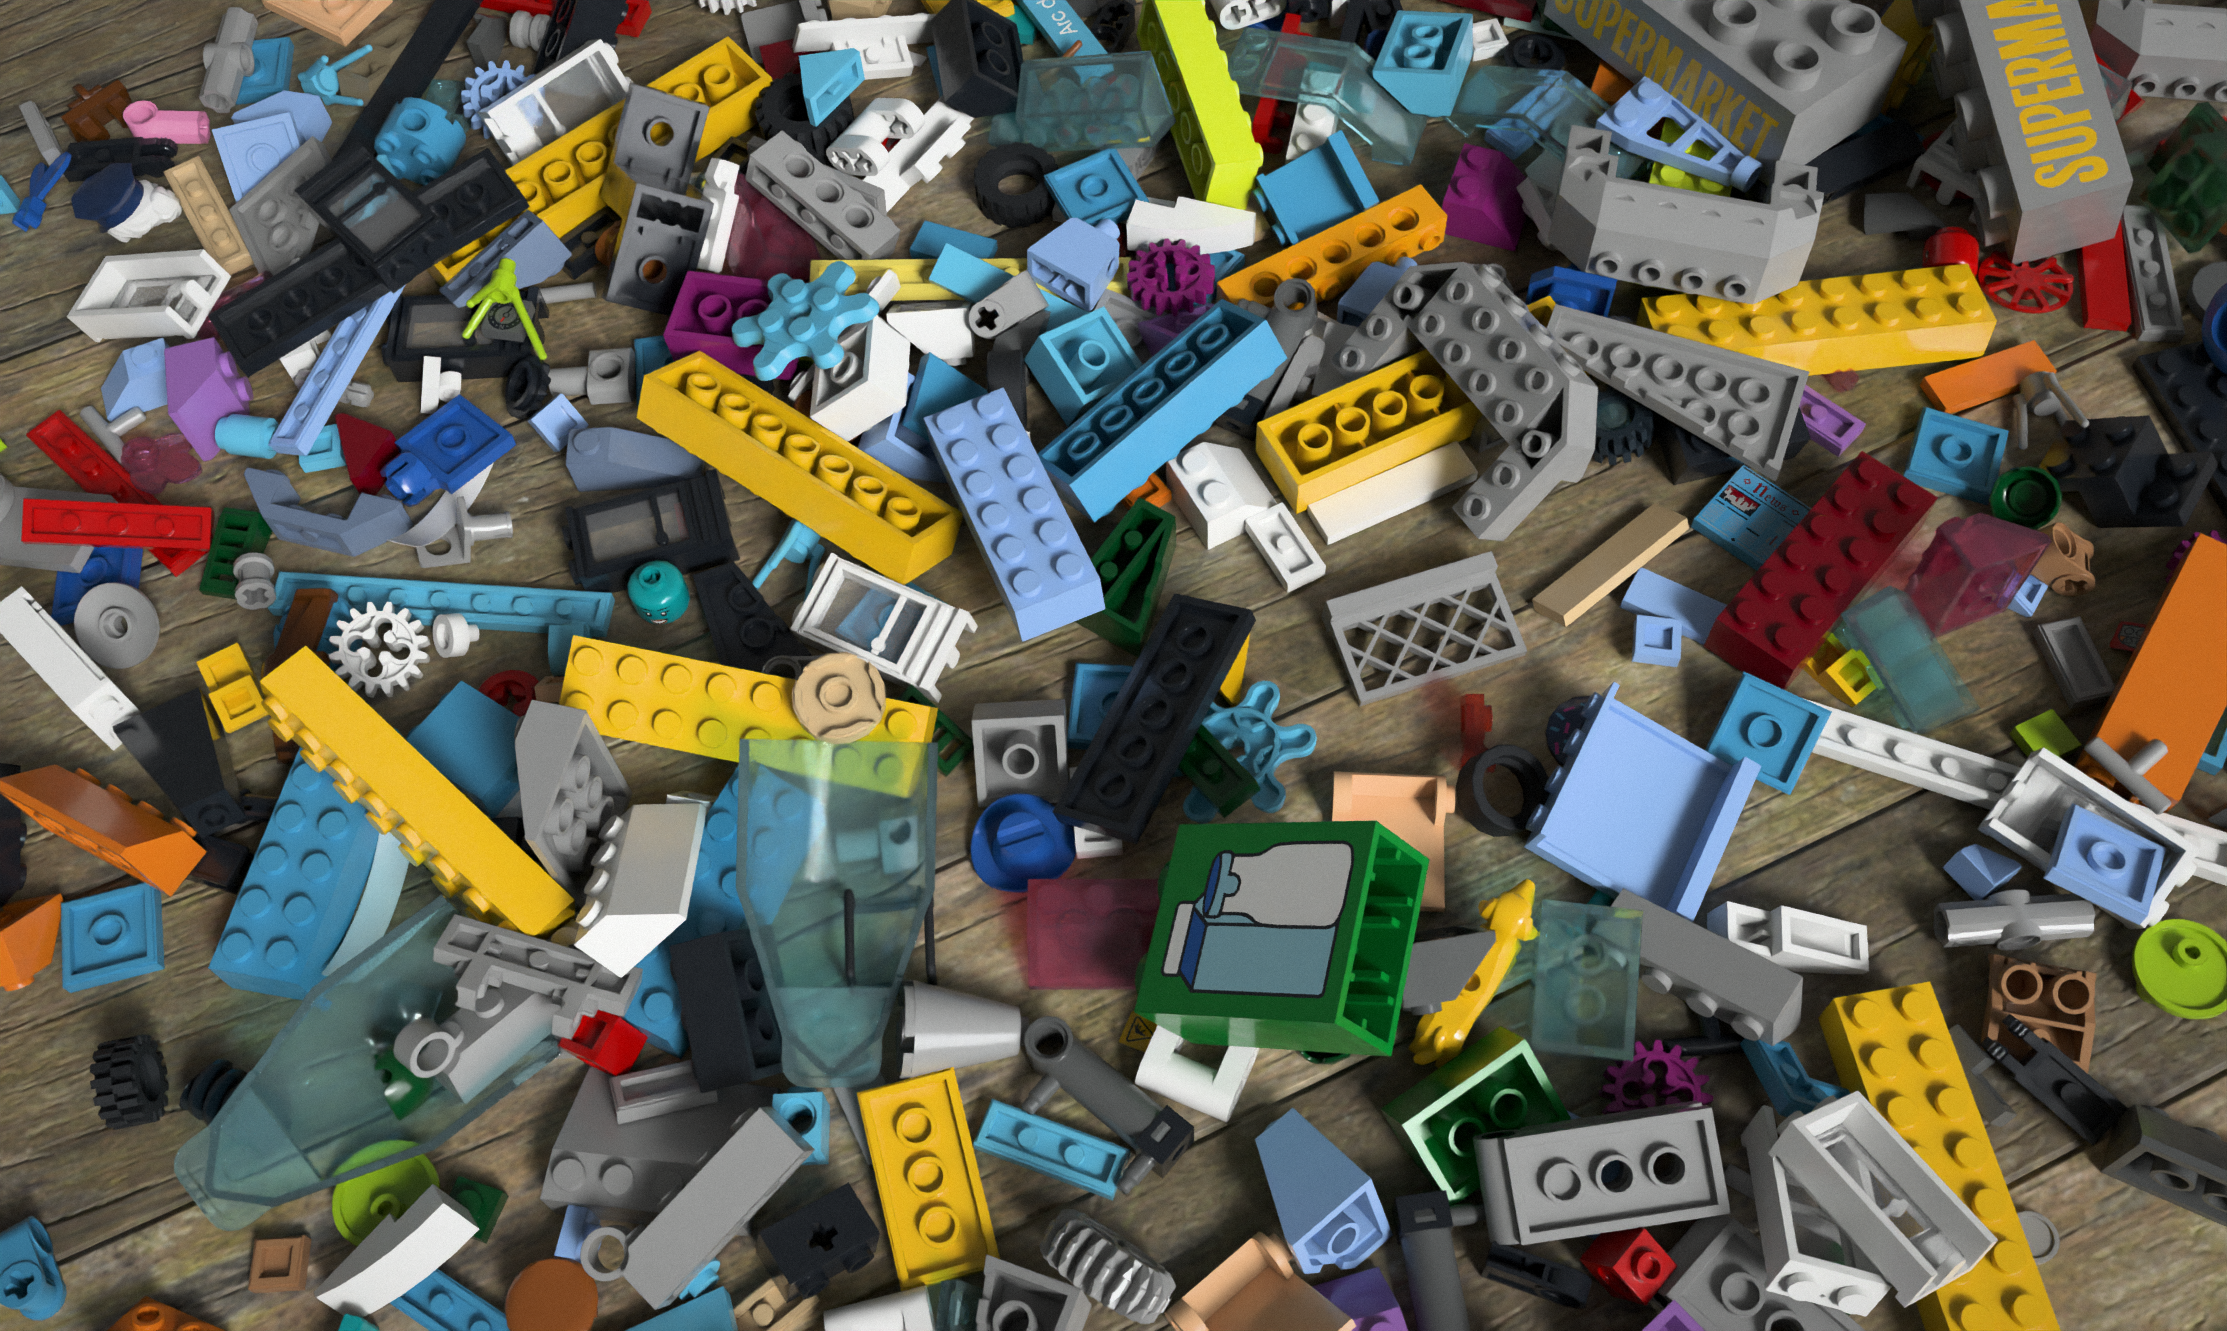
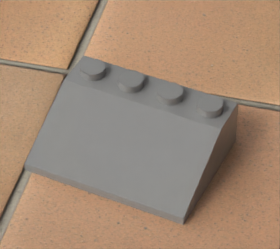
M531 700L526 715L519 718L514 733L525 840L550 876L575 899V912L579 914L585 905L587 894L584 893V888L594 871V866L591 862L601 844V839L598 837L599 833L612 816L617 815L621 817L626 812L633 793L586 710Z
M589 1067L552 1148L540 1200L559 1215H565L568 1205L589 1208L602 1220L649 1225L661 1213L656 1208L659 1201L675 1186L680 1185L684 1188L697 1174L693 1170L695 1163L710 1148L716 1146L720 1150L734 1135L729 1129L735 1120L751 1107L755 1111L759 1107H772L773 1094H780V1089L739 1084L716 1090L717 1102L618 1124L609 1085V1078L613 1076ZM755 1215L736 1235L751 1237Z

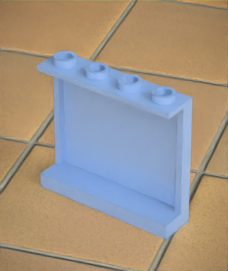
M1613 682L1601 695L1594 692L1586 702L1581 712V716L1586 718V721L1581 730L1578 728L1574 730L1563 749V753L1567 754L1568 758L1563 768L1561 766L1556 767L1545 785L1544 790L1549 792L1550 795L1545 805L1539 804L1535 808L1526 824V829L1532 832L1524 848L1613 899H1616L1624 888L1693 922L1761 765L1747 757L1742 758L1733 766L1729 765L1614 699L1620 685Z

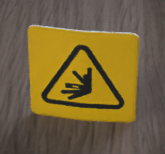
M1132 1011L1119 1042L1146 1052L1157 1024Z

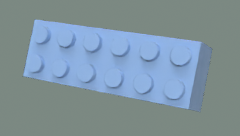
M1004 387L924 417L934 455L1022 642L1104 610L1105 604L1100 578Z

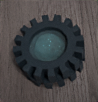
M1605 384V392L1601 393L1598 388L1594 459L1602 464L1604 458L1608 457L1609 465H1617V458L1623 457L1625 464L1631 462V453H1634L1639 458L1644 454L1643 446L1647 448L1651 446L1652 436L1655 437L1653 411L1619 390H1614L1612 386Z

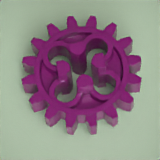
M1164 239L1162 247H1158L1151 242L1149 243L1148 253L1138 250L1136 252V261H1129L1127 284L1128 290H1131L1133 302L1141 300V306L1144 311L1152 306L1156 307V315L1161 316L1165 310H1171L1173 317H1176L1181 308L1192 313L1194 312V302L1205 305L1206 294H1213L1215 267L1210 264L1209 253L1200 255V246L1197 244L1190 249L1186 248V242L1183 239L1178 242L1177 246L1171 245L1169 239ZM1168 263L1174 264V282L1176 286V291L1174 292L1168 291V274L1166 264Z
M1655 1040L1649 1051H1646L1640 1041L1635 1042L1631 1047L1632 1057L1622 1050L1619 1051L1614 1057V1061L1619 1068L1608 1066L1603 1073V1076L1612 1084L1603 1085L1599 1090V1096L1611 1099V1103L1603 1109L1602 1113L1604 1115L1655 1106V1097L1651 1094H1645L1655 1082V1074L1651 1069L1648 1070L1649 1064H1656L1663 1070V1079L1656 1086L1657 1096L1666 1098L1660 1106L1681 1103L1677 1097H1667L1674 1091L1685 1093L1689 1101L1697 1100L1702 1103V1106H1709L1713 1102V1096L1701 1092V1088L1710 1080L1709 1076H1696L1692 1070L1696 1067L1699 1060L1694 1057L1686 1062L1680 1059L1681 1046L1676 1045L1669 1053L1663 1052L1661 1040ZM1624 1086L1633 1087L1631 1090L1636 1095L1643 1096L1638 1100L1632 1101L1624 1096L1622 1089Z

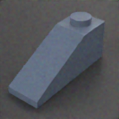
M527 209L440 288L439 291L457 308L467 306V300L489 283L492 272L498 269L500 260L503 258L511 259L516 263L514 274L517 277V282L515 286L521 289L541 283L548 277L560 272L564 267L565 261L572 254L547 224Z
M614 427L569 429L566 466L579 492L656 488L701 477L704 474V461L696 455L690 454L685 448L670 439Z

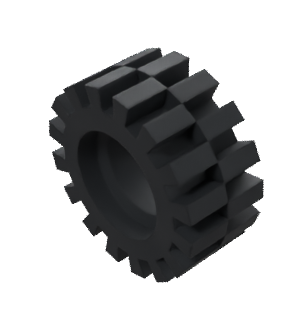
M147 1034L100 1043L97 1046L98 1050L93 1053L92 1058L95 1063L90 1065V1073L95 1075V1080L90 1081L91 1090H96L97 1096L93 1098L94 1105L101 1107L98 1115L101 1120L106 1119L105 1125L108 1128L113 1127V1130L157 1122L160 1120L159 1117H163L165 1114L164 1106L168 1105V1098L164 1093L169 1091V1083L164 1080V1075L168 1074L167 1068L161 1065L164 1059L162 1052H156L158 1044L155 1040H151V1036Z

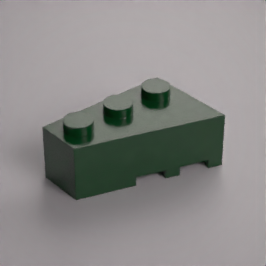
M1140 497L1091 558V562L1101 581L1105 609L1074 621L1137 658L1146 645L1177 545L1176 517Z

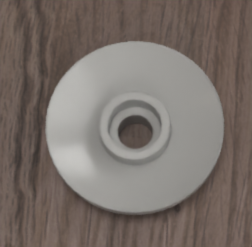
M118 582L98 585L82 597L76 608L74 628L77 640L81 648L92 660L105 667L123 669L138 665L151 655L157 645L160 632L157 612L149 598L131 585ZM123 617L127 621L128 630H125L122 626Z

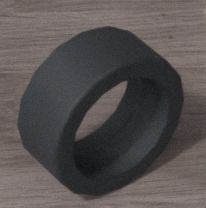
M1021 350L990 351L987 358L988 393L1004 387L1025 429L1027 426V395L1023 353Z
M1514 744L1496 745L1470 758L1459 771L1456 783L1457 802L1465 819L1478 831L1493 837L1511 836L1525 830L1526 824L1535 808L1539 804L1545 805L1550 795L1549 792L1544 790L1549 777L1542 763L1528 750ZM1494 764L1508 768L1517 777L1522 787L1524 799L1522 809L1519 814L1513 817L1499 814L1489 804L1484 794L1482 781L1484 772Z

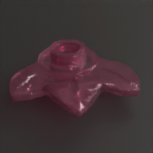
M181 433L167 434L156 441L149 437H137L129 440L122 448L121 463L124 469L131 473L130 479L132 484L145 493H161L168 482L174 484L187 483L197 478L203 472L199 461L188 454L193 447L184 434Z

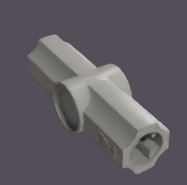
M241 7L228 8L227 13L222 16L215 43H207L203 51L206 74L199 99L204 107L211 108L217 113H230L231 108L236 105L243 77H250L254 72L255 62L252 45L259 23L254 14L244 11Z
M2014 889L1993 894L1985 900L1938 903L1933 909L1935 937L1937 941L1942 943L1944 948L1996 944L1999 950L2013 951L2032 947L2042 940L2089 937L2094 932L2095 911L2092 902L2074 893L2030 897L2028 891Z

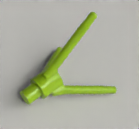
M503 258L500 260L498 269L492 272L489 283L467 300L466 305L469 308H473L481 301L482 303L463 331L462 337L465 339L470 338L493 303L507 304L511 302L539 359L545 360L547 354L521 300L519 289L515 286L517 282V277L514 274L516 263L511 259Z

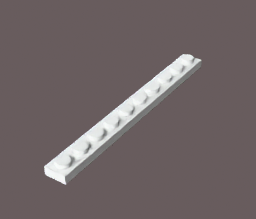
M1810 701L1832 711L1812 751L1813 753L1989 810L1992 809L2021 768ZM2065 789L2040 826L2059 832L2064 814L2072 803L2082 808H2085L2088 803ZM2129 802L2201 848L2192 860L2197 864V868L2193 873L2194 876L2227 886V832L2167 813L2156 815L2148 807ZM2096 808L2093 810L2092 813L2125 828Z

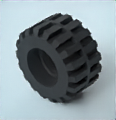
M801 70L798 74L790 72L784 74L785 77L782 79L776 78L771 81V87H765L761 91L762 98H758L755 105L757 109L755 114L761 138L768 141L780 131H784L794 141L801 143L806 151L819 162L833 168L834 166L826 155V150L855 120L850 95L815 127L810 124L807 113Z

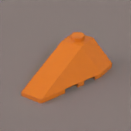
M61 893L23 899L5 904L2 907L4 911L0 912V987L3 986L5 991L17 990L31 984L35 980L33 975L52 962L61 919V903L64 902Z

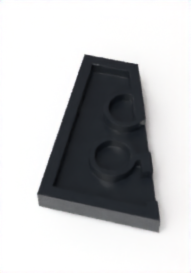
M735 562L693 575L721 665L762 673L763 666L773 657L781 655L812 656L803 643L800 644L790 632L789 627L782 618L777 616L765 602L762 594Z

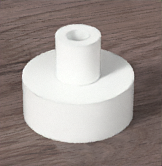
M460 613L440 614L434 620L433 641L437 652L443 658L464 656L469 649L470 642H475L479 639L478 626L476 624L468 625Z

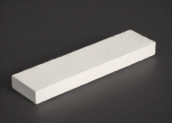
M1455 441L1308 505L1307 514L1326 544L1329 545L1476 481L1478 471L1458 442Z

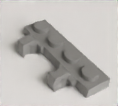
M454 914L434 946L433 951L434 962L456 968L454 977L460 980L456 985L458 999L455 1002V1006L475 1011L476 1000L484 998L488 985L499 988L502 982L552 996L553 1004L561 1006V1011L554 1012L552 1034L567 1039H572L581 1023L583 1015L594 1018L597 1010L624 1017L642 982L643 969L633 967L620 978L583 951Z

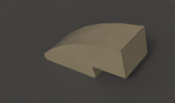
M404 14L358 43L359 48L370 44L373 50L337 72L341 96L362 99L364 102L362 106L367 107L423 19Z

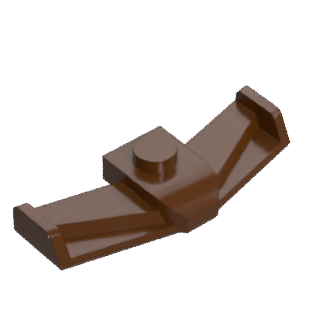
M328 588L296 590L275 652L262 665L261 679L304 646H307L330 667L329 655L324 651H317L333 603L338 601V594ZM272 730L277 764H293L300 746L292 738L284 742Z

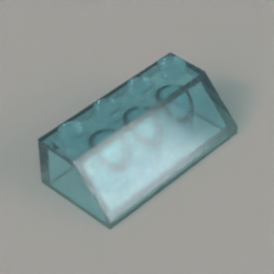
M1151 50L1025 60L1021 64L1015 119L1025 144L1027 142L1032 143L1036 147L1044 148L1046 152L1154 147L1176 123Z

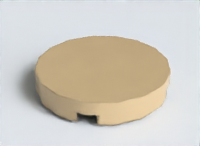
M848 652L827 653L810 661L803 669V673L799 676L798 681H795L792 689L793 709L802 728L815 739L830 744L852 743L867 736L880 723L886 708V689L877 668L870 662L867 663L865 660L857 658V655Z

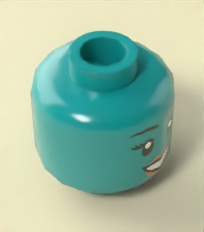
M659 560L646 562L639 566L630 576L627 585L629 598L638 615L648 623L656 625L672 623L679 619L687 610L690 602L689 589L683 575L673 564Z

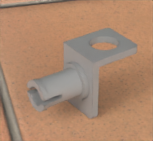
M464 496L457 497L456 526L439 538L450 544V551L444 555H433L426 550L425 546L416 547L419 566L421 568L470 563L471 546H474V541L513 538L512 520L509 511L471 516L467 512Z

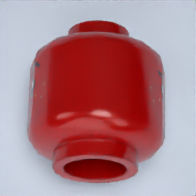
M1942 228L1924 242L1922 268L1968 264L1976 277L1979 243L1974 236L1970 235L1963 228Z

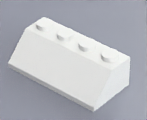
M700 803L633 805L621 817L614 815L605 823L598 836L601 839L600 848L591 862L594 866V871L584 888V893L587 894L585 905L576 918L579 927L574 946L622 978L686 920L707 813L706 807Z

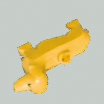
M1523 880L1509 891L1502 892L1497 898L1492 897L1489 901L1482 900L1479 902V915L1487 921L1479 927L1495 930L1496 942L1458 997L1452 1001L1441 1002L1442 1011L1424 1014L1416 1028L1415 1038L1408 1048L1416 1054L1413 1058L1416 1064L1426 1065L1436 1060L1435 1066L1440 1068L1462 1053V1046L1472 1026L1517 962L1516 956L1522 948L1520 940L1528 941L1538 936V931L1534 927L1533 919L1531 918L1535 897V884L1531 880Z

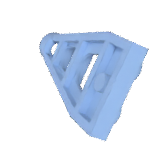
M1646 76L1635 84L1596 122L1595 129L1611 131V142L1626 151L1728 187L1732 185L1744 193L1755 184L1763 169L1762 163L1750 156L1743 155L1714 127ZM1662 117H1669L1685 133L1674 143H1666L1648 136L1646 132ZM1696 140H1701L1717 154L1707 161L1687 154L1685 151Z

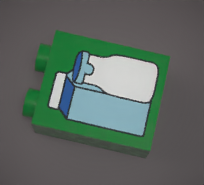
M1376 820L1179 824L1171 860L1164 865L1158 879L1160 906L1149 952L1141 958L1136 970L1135 986L1138 997L1134 1012L1193 1044L1391 1057L1429 859Z

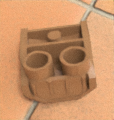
M1989 953V991L1981 1043L1988 1036L2002 1044L2013 1058L2021 1060L2032 1047L2022 1039H2017L2001 1022L2008 1014H2011L2040 1039L2044 1037L2088 1074L2096 1025L2094 1003L2096 973Z

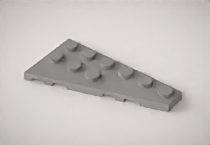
M1555 304L1547 329L1554 335L1557 343L1581 365L1584 371L1776 481L1810 371Z

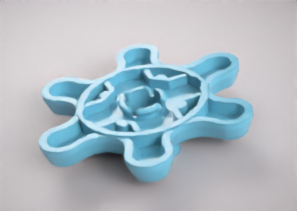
M843 261L834 262L826 268L819 278L810 283H804L801 279H792L784 273L777 274L768 281V295L772 300L771 304L758 315L741 318L732 326L733 341L737 346L764 345L753 361L754 373L759 380L768 381L778 377L787 364L798 357H811L814 364L820 369H829L841 362L844 357V350L837 342L839 334L850 325L872 320L880 309L876 299L867 293L850 296L844 295L847 288L856 278V273L852 267Z
M1260 681L1252 685L1243 702L1235 707L1222 708L1212 702L1201 723L1227 750L1233 749L1236 746L1244 748L1245 756L1240 755L1236 760L1256 779L1261 790L1250 799L1256 808L1265 813L1279 811L1285 802L1286 791L1274 776L1277 767L1288 759L1302 758L1310 755L1315 749L1317 741L1315 730L1307 724L1282 727L1272 722L1271 716L1278 706L1280 691L1277 685L1271 681ZM1177 768L1172 778L1184 775ZM1193 786L1190 794L1184 801V813L1196 823H1208L1215 817L1217 810Z

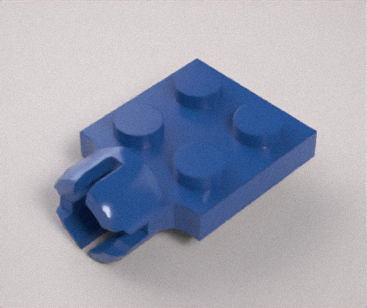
M459 394L395 441L399 454L384 464L380 474L382 477L387 478L385 485L399 501L405 499L402 502L404 505L413 507L430 496L434 490L440 488L453 494L516 446V443L510 432Z

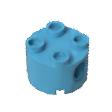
M408 97L404 98L401 104H398L397 101L392 107L375 137L374 148L378 155L387 156L398 179L406 178L425 186L455 166L466 145V134L456 119L452 125L445 118L448 112L440 106L424 99Z

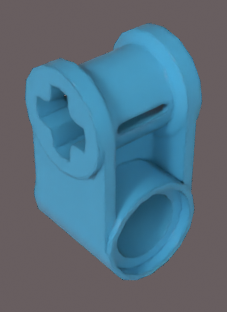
M29 1216L0 1233V1303L12 1310H20L23 1316L33 1321H43L52 1317L61 1309L65 1303L67 1290L53 1254L54 1248L50 1236L44 1226L34 1216Z

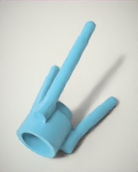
M367 44L327 66L325 65L329 58L323 55L305 72L298 74V79L301 81L304 92L318 95L327 106L332 104L362 106L364 104L362 99L336 95V92L339 90L337 72L371 52L373 47Z
M795 518L792 519L777 548L754 578L752 584L758 590L771 571L778 566L784 557L794 563H803L805 559H810L805 601L813 587V577L825 551V548L818 544L821 536Z

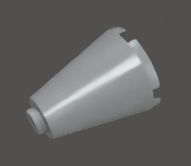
M916 980L901 981L898 1006H904V1009L900 1010L899 1022L896 1021L897 1072H899V1079H910L951 1067L959 1069L1018 1055L1020 1046H1025V1032L1029 1027V1019L1027 1016H1020L1018 1006Z

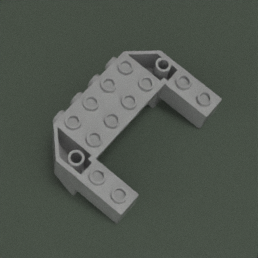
M2078 0L2093 51L2139 96L2227 102V8L2153 3V0Z
M1571 125L1562 162L1548 240L1582 272L1638 283L1644 286H1655L1682 291L1687 294H1698L1747 304H1756L1798 285L1815 240L1824 198V192L1816 191L1817 167L1776 160L1763 203L1618 178L1616 177L1619 156L1608 155L1612 132Z
M1466 262L1410 266L1338 350L1330 362L1345 380L1350 383L1416 354L1424 345L1509 444L1507 449L1452 507L1478 539L1504 541L1561 480L1577 483L1583 477L1595 451L1598 387L1586 375L1581 365L1557 343L1554 335L1529 312L1527 305L1510 291L1502 282L1503 280L1499 274L1488 265L1483 264L1481 267Z

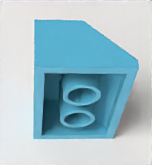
M1398 10L1372 70L1373 78L1412 114H1423L1433 118L1450 116L1473 56V14Z

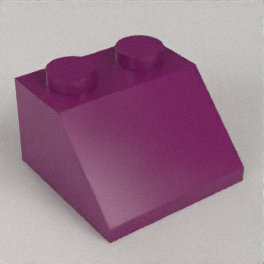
M1464 143L1443 199L1442 210L1448 215L1445 229L1446 235L1515 252L1527 218V214L1522 208L1524 201L1516 187L1526 177L1503 152Z

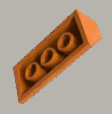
M54 764L0 778V794L45 830L170 897L207 852L193 840L197 832L189 825L175 817L169 823L162 820L165 816L142 800L137 806L131 804L133 799L114 785L109 784L105 790L100 788L102 783L81 768H77L72 773Z

